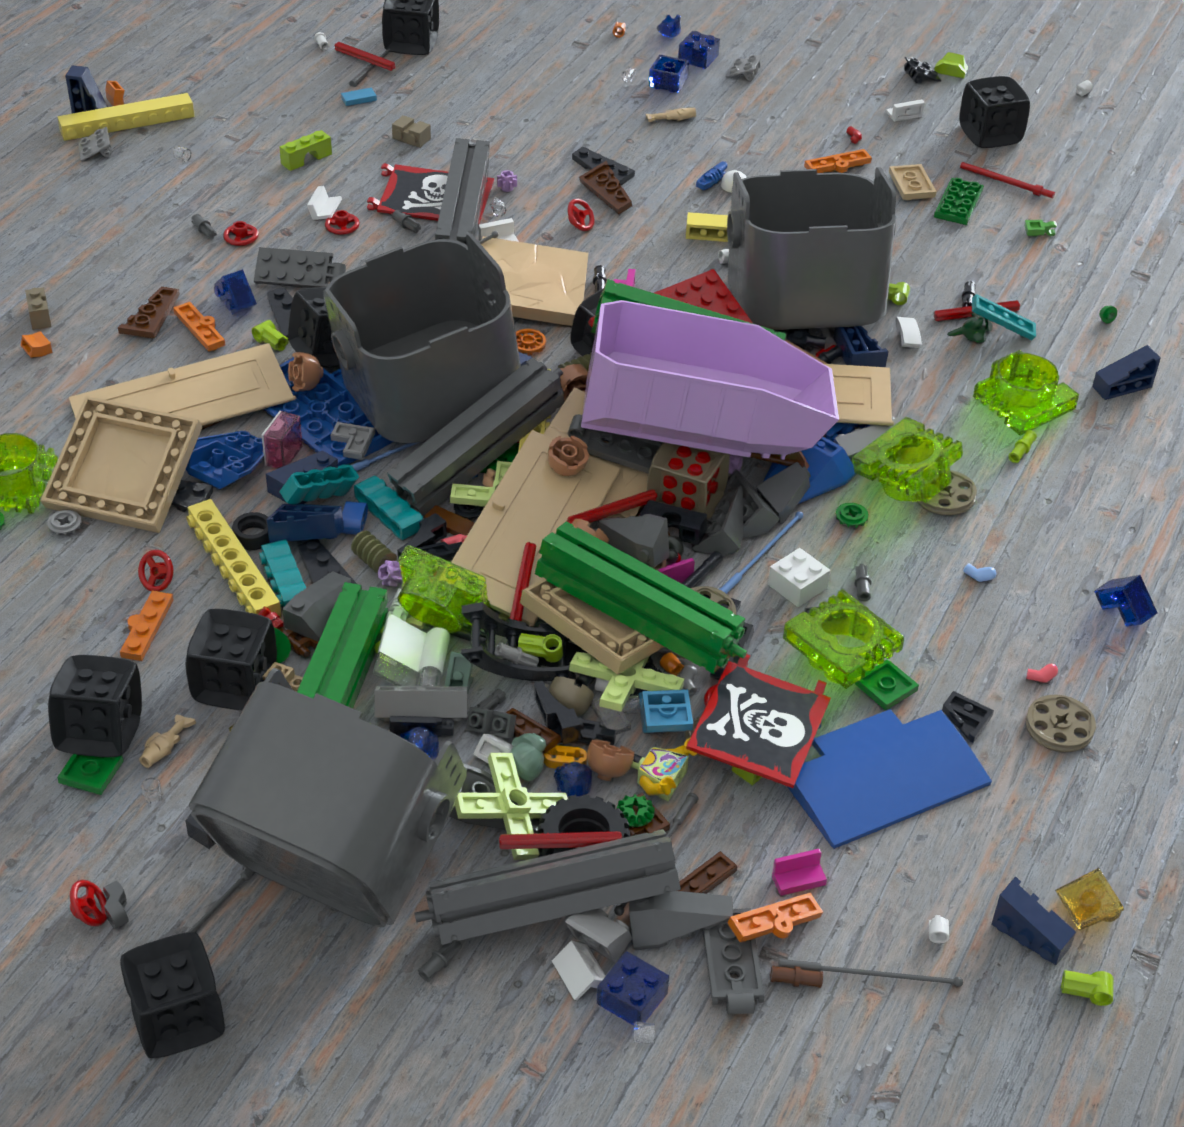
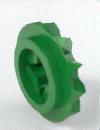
M844 503L836 509V519L840 521L841 525L847 524L848 527L854 526L857 528L858 525L864 526L865 522L868 521V511L860 504Z
M635 793L632 797L625 795L623 800L618 801L616 808L622 811L624 818L628 820L629 826L633 827L648 824L653 819L655 813L652 800H647L645 795L637 797ZM634 805L639 809L637 815H635L633 810Z

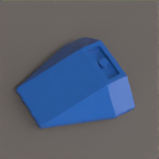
M247 431L198 438L186 471L189 475L222 489L252 473L264 459L262 438H257Z
M822 436L812 448L801 451L809 464L807 470L811 477L809 478L810 488L799 503L841 487L857 475V470L843 447ZM772 463L764 481L789 466Z

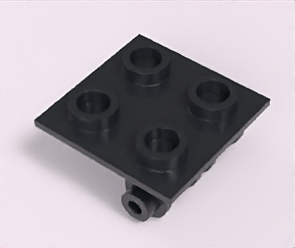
M904 57L907 61L904 64V70L915 83H922L925 76L942 81L938 77V73L931 69L929 63L925 61L922 63L914 57L911 59Z

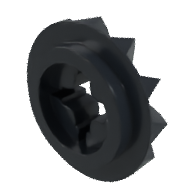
M454 504L455 514L469 520L471 518L478 519L485 506Z

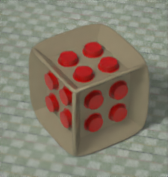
M663 442L656 452L649 469L647 491L655 490L658 496L656 502L707 514V519H709L714 514V509L723 497L727 485L730 454Z

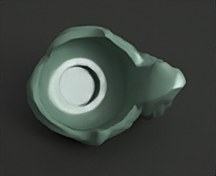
M526 733L514 738L511 743L513 748L510 753L513 754L518 776L526 781L538 778L544 765L542 752L546 748L545 739L535 733Z

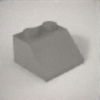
M600 908L573 914L566 920L565 923L576 940L587 944L589 948L614 963L618 961L632 940V936L628 931L629 927L618 919L615 922L607 918L608 914Z

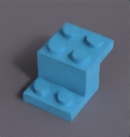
M688 690L642 691V693H639L643 733L693 730Z

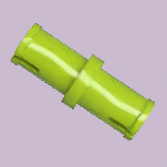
M1026 431L1022 439L1015 443V448L1008 455L1011 462L1018 463L1023 455L1030 451L1031 445L1037 439V434L1034 431Z

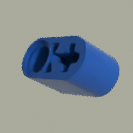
M346 501L342 512L344 530L341 533L357 535L364 530L368 515V503Z

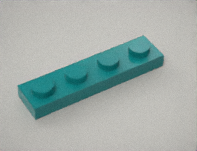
M978 294L972 297V312L1031 341L1036 337L1035 322Z

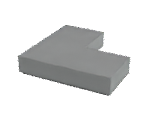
M337 422L331 433V440L347 443L343 450L344 457L363 460L374 438L375 428Z

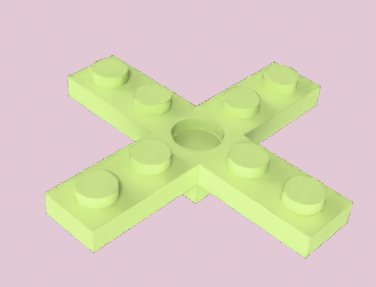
M497 461L493 487L452 484L450 503L486 506L512 462Z
M576 652L570 662L569 671L608 680L609 683L600 698L599 706L622 712L630 694H634L636 688L647 691L682 690L684 686V678L673 674L656 672L652 669H644L650 656L618 675L588 653Z
M490 753L487 759L496 793H458L455 799V807L458 819L503 818L507 834H534L530 818H541L546 813V809L551 805L556 806L557 801L563 798L567 800L568 798L566 793H528L526 787H521L513 754ZM511 849L514 860H529L538 858L540 855L538 849Z

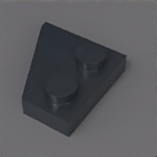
M955 691L951 693L942 708L946 716L972 743L980 735L994 712L993 709Z

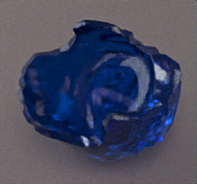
M677 14L675 18H672L670 15H667L656 27L657 31L665 37H676L681 33V16Z
M415 727L400 735L401 738L421 749L430 758L434 759L438 756L439 740L427 728Z
M579 762L563 763L562 766H558L555 769L553 776L556 781L557 790H561V793H566L567 797L588 794L592 785L593 771L587 765Z

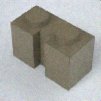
M402 115L392 124V138L421 148L431 139V125L421 121L414 123L413 118Z
M44 287L25 290L32 330L51 327Z

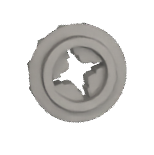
M72 510L55 512L47 521L50 532H55L57 536L60 534L66 536L67 533L74 534L75 530L80 529V524L82 523L81 516Z

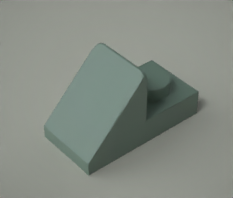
M451 651L445 686H468L469 692L474 678L471 676L473 664L459 652Z

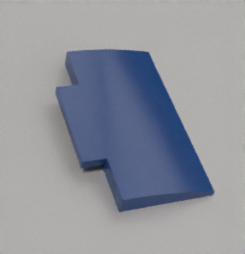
M294 357L279 365L292 394L296 396V400L268 407L264 410L274 418L279 411H282L284 426L316 453L324 451L337 458L338 467L359 460L343 456L346 442L331 440V433L337 422L374 428L345 387L341 369L330 374L323 368V377L315 388L309 391L295 392L292 389L294 386L293 381H289L288 376L289 361H293ZM375 429L374 438L364 457L386 447L394 441L382 437Z
M889 709L814 738L812 745L821 757L805 762L794 787L787 786V788L830 846L835 849L991 785L992 780L967 742L942 710L902 724L892 710Z

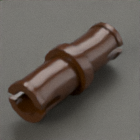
M772 965L770 982L792 984L793 987L805 985L821 988L823 984V971L803 970L800 966L786 968Z

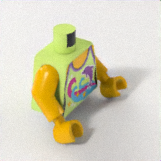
M690 738L685 741L684 745L677 748L660 749L653 747L646 757L634 754L631 767L638 770L637 783L648 796L657 795L666 801L670 800L687 773L689 753L691 756L697 755V753L686 749Z

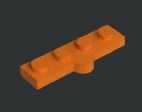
M865 149L805 160L804 167L806 169H816L817 173L833 172L834 170L844 173L848 171L849 167L863 166L864 164L871 163L872 157Z
M191 302L173 307L174 314L208 352L225 346V339L215 329L214 317L203 316Z
M152 591L140 614H135L128 618L127 623L130 633L120 650L121 658L143 661L174 601L173 594Z
M807 893L731 916L727 923L740 943L773 933L778 938H787L793 926L818 919L823 911L812 894Z

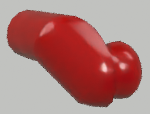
M852 126L847 128L846 133L852 136L850 138L852 143L857 144L858 141L862 140V134L859 130Z

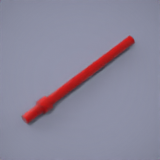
M962 162L960 165L962 169L1031 191L1038 196L1043 195L1052 199L1055 196V192L1044 189L1043 186L1037 184L1032 185Z

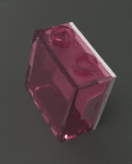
M279 411L262 433L265 466L276 469L286 466L292 462L303 447L300 416Z

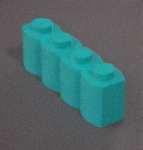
M346 464L340 465L338 468L326 467L322 471L313 469L307 473L295 472L289 477L279 492L288 504H298L302 500L314 501L317 498L327 499L333 495L344 496L358 480L359 475L353 466Z
M374 475L354 485V495L358 502L368 503L369 512L376 518H379L385 527L391 529L397 538L404 540L419 531V522L423 520L421 513L412 509L410 504L400 498L395 490L388 487L383 479Z
M287 540L261 545L262 552L258 553L261 565L265 564L266 578L271 579L270 587L277 594L276 597L280 601L282 609L296 594L306 589Z

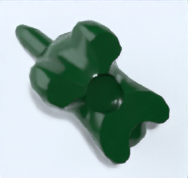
M972 313L973 317L969 318L962 327L948 332L947 335H964L967 340L981 344L986 341V332L992 331L993 324L990 320Z

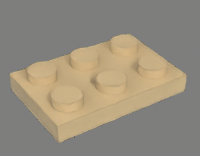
M922 164L889 167V174L903 200L936 197V190Z

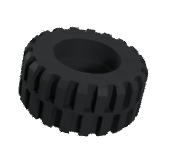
M573 795L569 796L567 800L563 798L557 801L556 806L551 805L546 809V813L539 820L537 834L621 832L622 838L630 837L628 820L624 818L622 811L619 808L615 809V805L608 801L606 803L603 801V798L597 796L596 798H591L590 795H583V797ZM539 848L540 855L538 857L577 848Z

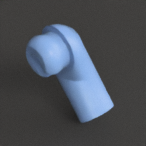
M967 564L963 570L964 573L978 582L989 581L996 577V570L992 567L977 569L971 564Z

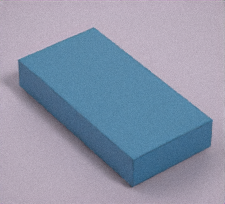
M371 87L341 93V98L346 106L376 101L377 95Z

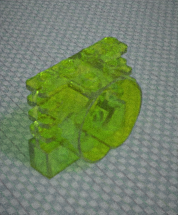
M1018 350L992 363L990 377L979 381L975 385L973 397L975 399L981 398V404L984 406L989 404L990 411L994 412L997 410L999 418L1005 417L1004 424L1021 436L1028 430H1033L1076 409L1079 393L1064 382L1058 384V371L1051 361L1044 357L1023 353L1021 350Z
M905 417L852 457L854 472L871 481L878 477V482L881 483L884 493L892 499L913 502L923 501L926 503L951 483L950 466L963 456L961 441L956 440L953 443L951 437L943 438V434L940 432L934 435V430L930 428L925 431L923 423Z
M4 433L0 435V473L12 469H21V471L12 474L0 475V507H3L4 511L9 512L10 508H15L16 512L21 513L23 509H27L29 514H33L36 507H39L40 497L44 493L46 484L52 475V470L58 461L54 448H48L46 452L44 445L40 444L38 446L36 441L23 434Z
M411 545L404 548L398 559L403 581L402 589L398 595V602L412 617L420 622L431 624L436 628H443L449 633L460 631L464 623L472 626V623L462 615V605L483 602L491 609L487 596L486 578Z
M843 589L838 592L837 596L832 595L829 597L828 602L823 601L819 603V608H811L809 614L803 611L787 621L783 633V639L808 658V662L813 668L823 671L829 681L840 684L845 689L864 678L865 672L873 670L877 664H882L885 658L890 659L893 657L894 652L899 653L902 651L904 637L899 631H896ZM835 635L851 636L865 644L859 647H845L839 644Z

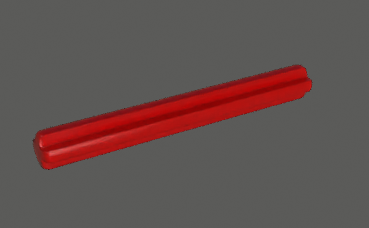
M337 42L334 45L335 50L389 71L395 69L393 61L341 42Z
M1017 300L996 303L1012 312L1020 310V303ZM972 306L934 311L935 321L973 317L972 313L974 312H972Z
M651 489L569 516L567 522L573 523L575 519H582L591 523L645 505L649 500L656 501L658 496L655 490Z
M527 542L524 547L510 619L522 621L524 606L520 603L522 591L529 586L537 547L535 543Z
M621 832L503 834L499 837L500 849L578 848L621 839L622 834Z

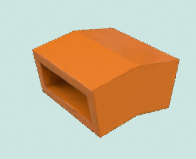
M107 81L105 89L107 100L112 106L123 105L125 90L117 81Z
M41 331L31 335H22L20 346L30 357H42L53 353L51 343Z

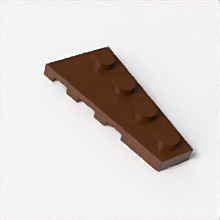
M607 161L579 177L580 183L617 214H621L632 207L631 199L624 188L621 187L619 180L614 176V172L609 168Z
M160 287L148 299L147 304L141 305L135 315H130L127 318L125 325L121 324L118 327L119 334L155 339L180 295L179 289Z

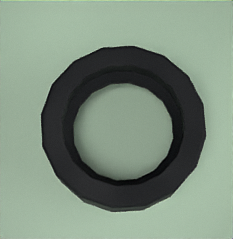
M249 512L237 517L233 522L232 531L245 550L261 549V545L270 543L267 526L268 516L265 514ZM252 527L264 529V531L255 535L242 533V531Z

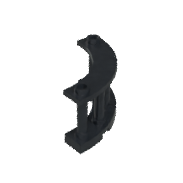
M483 602L462 605V615L472 623L471 648L462 649L461 654L470 663L493 674L519 680L553 681L555 677L576 679V674L569 671L570 666H566V642L570 641V639L551 625L539 624V627L526 626V622L510 618L504 621L499 618L498 613L492 611ZM481 629L486 633V649L480 646ZM521 633L543 637L555 634L562 640L563 656L557 661V667H541V657L535 656L539 659L537 667L511 663L509 660L505 661L495 656V635L506 637L508 646L517 648V640H519Z

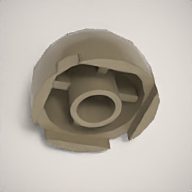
M555 677L549 687L551 695L568 709L574 708L577 717L587 712L594 698L592 690L583 684L581 688L574 685L575 680Z

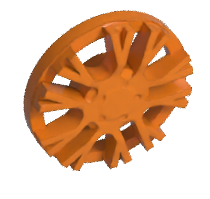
M522 329L516 332V338L519 339L517 340V345L520 353H527L529 356V354L532 355L535 352L540 353L545 348L546 338L540 331Z

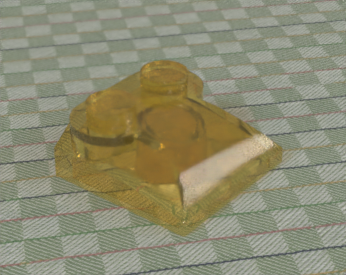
M1100 868L1055 890L1078 930L1102 921H1115L1120 917L1121 912L1124 911L1122 903Z

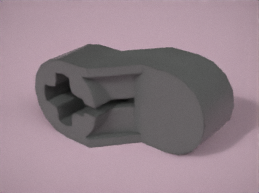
M114 881L103 887V892L107 899L104 906L107 920L116 929L128 923L129 919L124 910L127 904L124 889L118 881Z

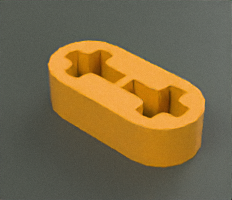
M556 745L547 753H543L544 764L549 768L580 771L587 765V752L579 747Z

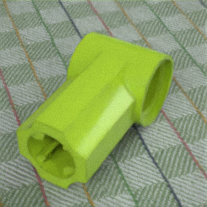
M905 282L890 283L888 300H892L896 305H904L910 293V286Z
M266 320L251 330L257 342L261 343L264 341L269 343L272 348L279 352L283 351L288 344V338L276 330L271 320Z
M521 633L519 637L518 647L524 653L544 657L549 662H557L563 656L562 640L555 634L543 637ZM550 647H557L555 650H549Z
M1064 970L1061 982L1062 993L1090 998L1092 1003L1099 1006H1107L1113 1002L1114 977L1112 974L1105 971H1097L1089 975Z

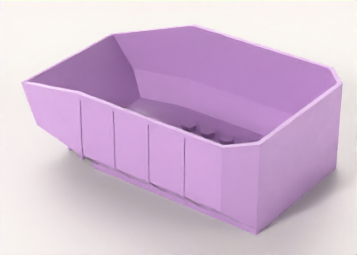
M623 300L604 303L600 306L587 375L581 422L582 428L743 457H750L752 452L762 454V458H769L771 454H781V459H785V456L788 454L812 448L839 420L832 369L759 325Z

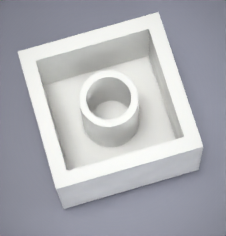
M798 548L770 566L768 585L799 608L828 588L830 569L801 548Z

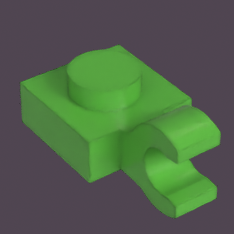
M1025 220L1024 225L1027 236L1045 235V233L1048 236H1054L1055 230H1050V228L1057 227L1056 222L1043 223V220Z

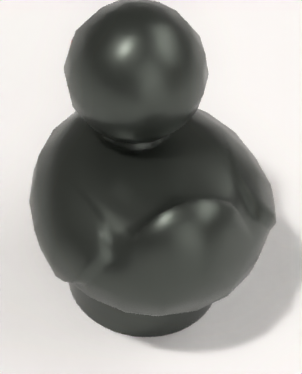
M670 535L668 536L670 557L666 561L668 563H678L681 561V556L684 552L683 543L679 537Z

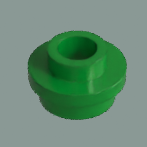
M1111 305L1104 306L1099 313L1101 320L1106 324L1113 322L1117 317V309Z

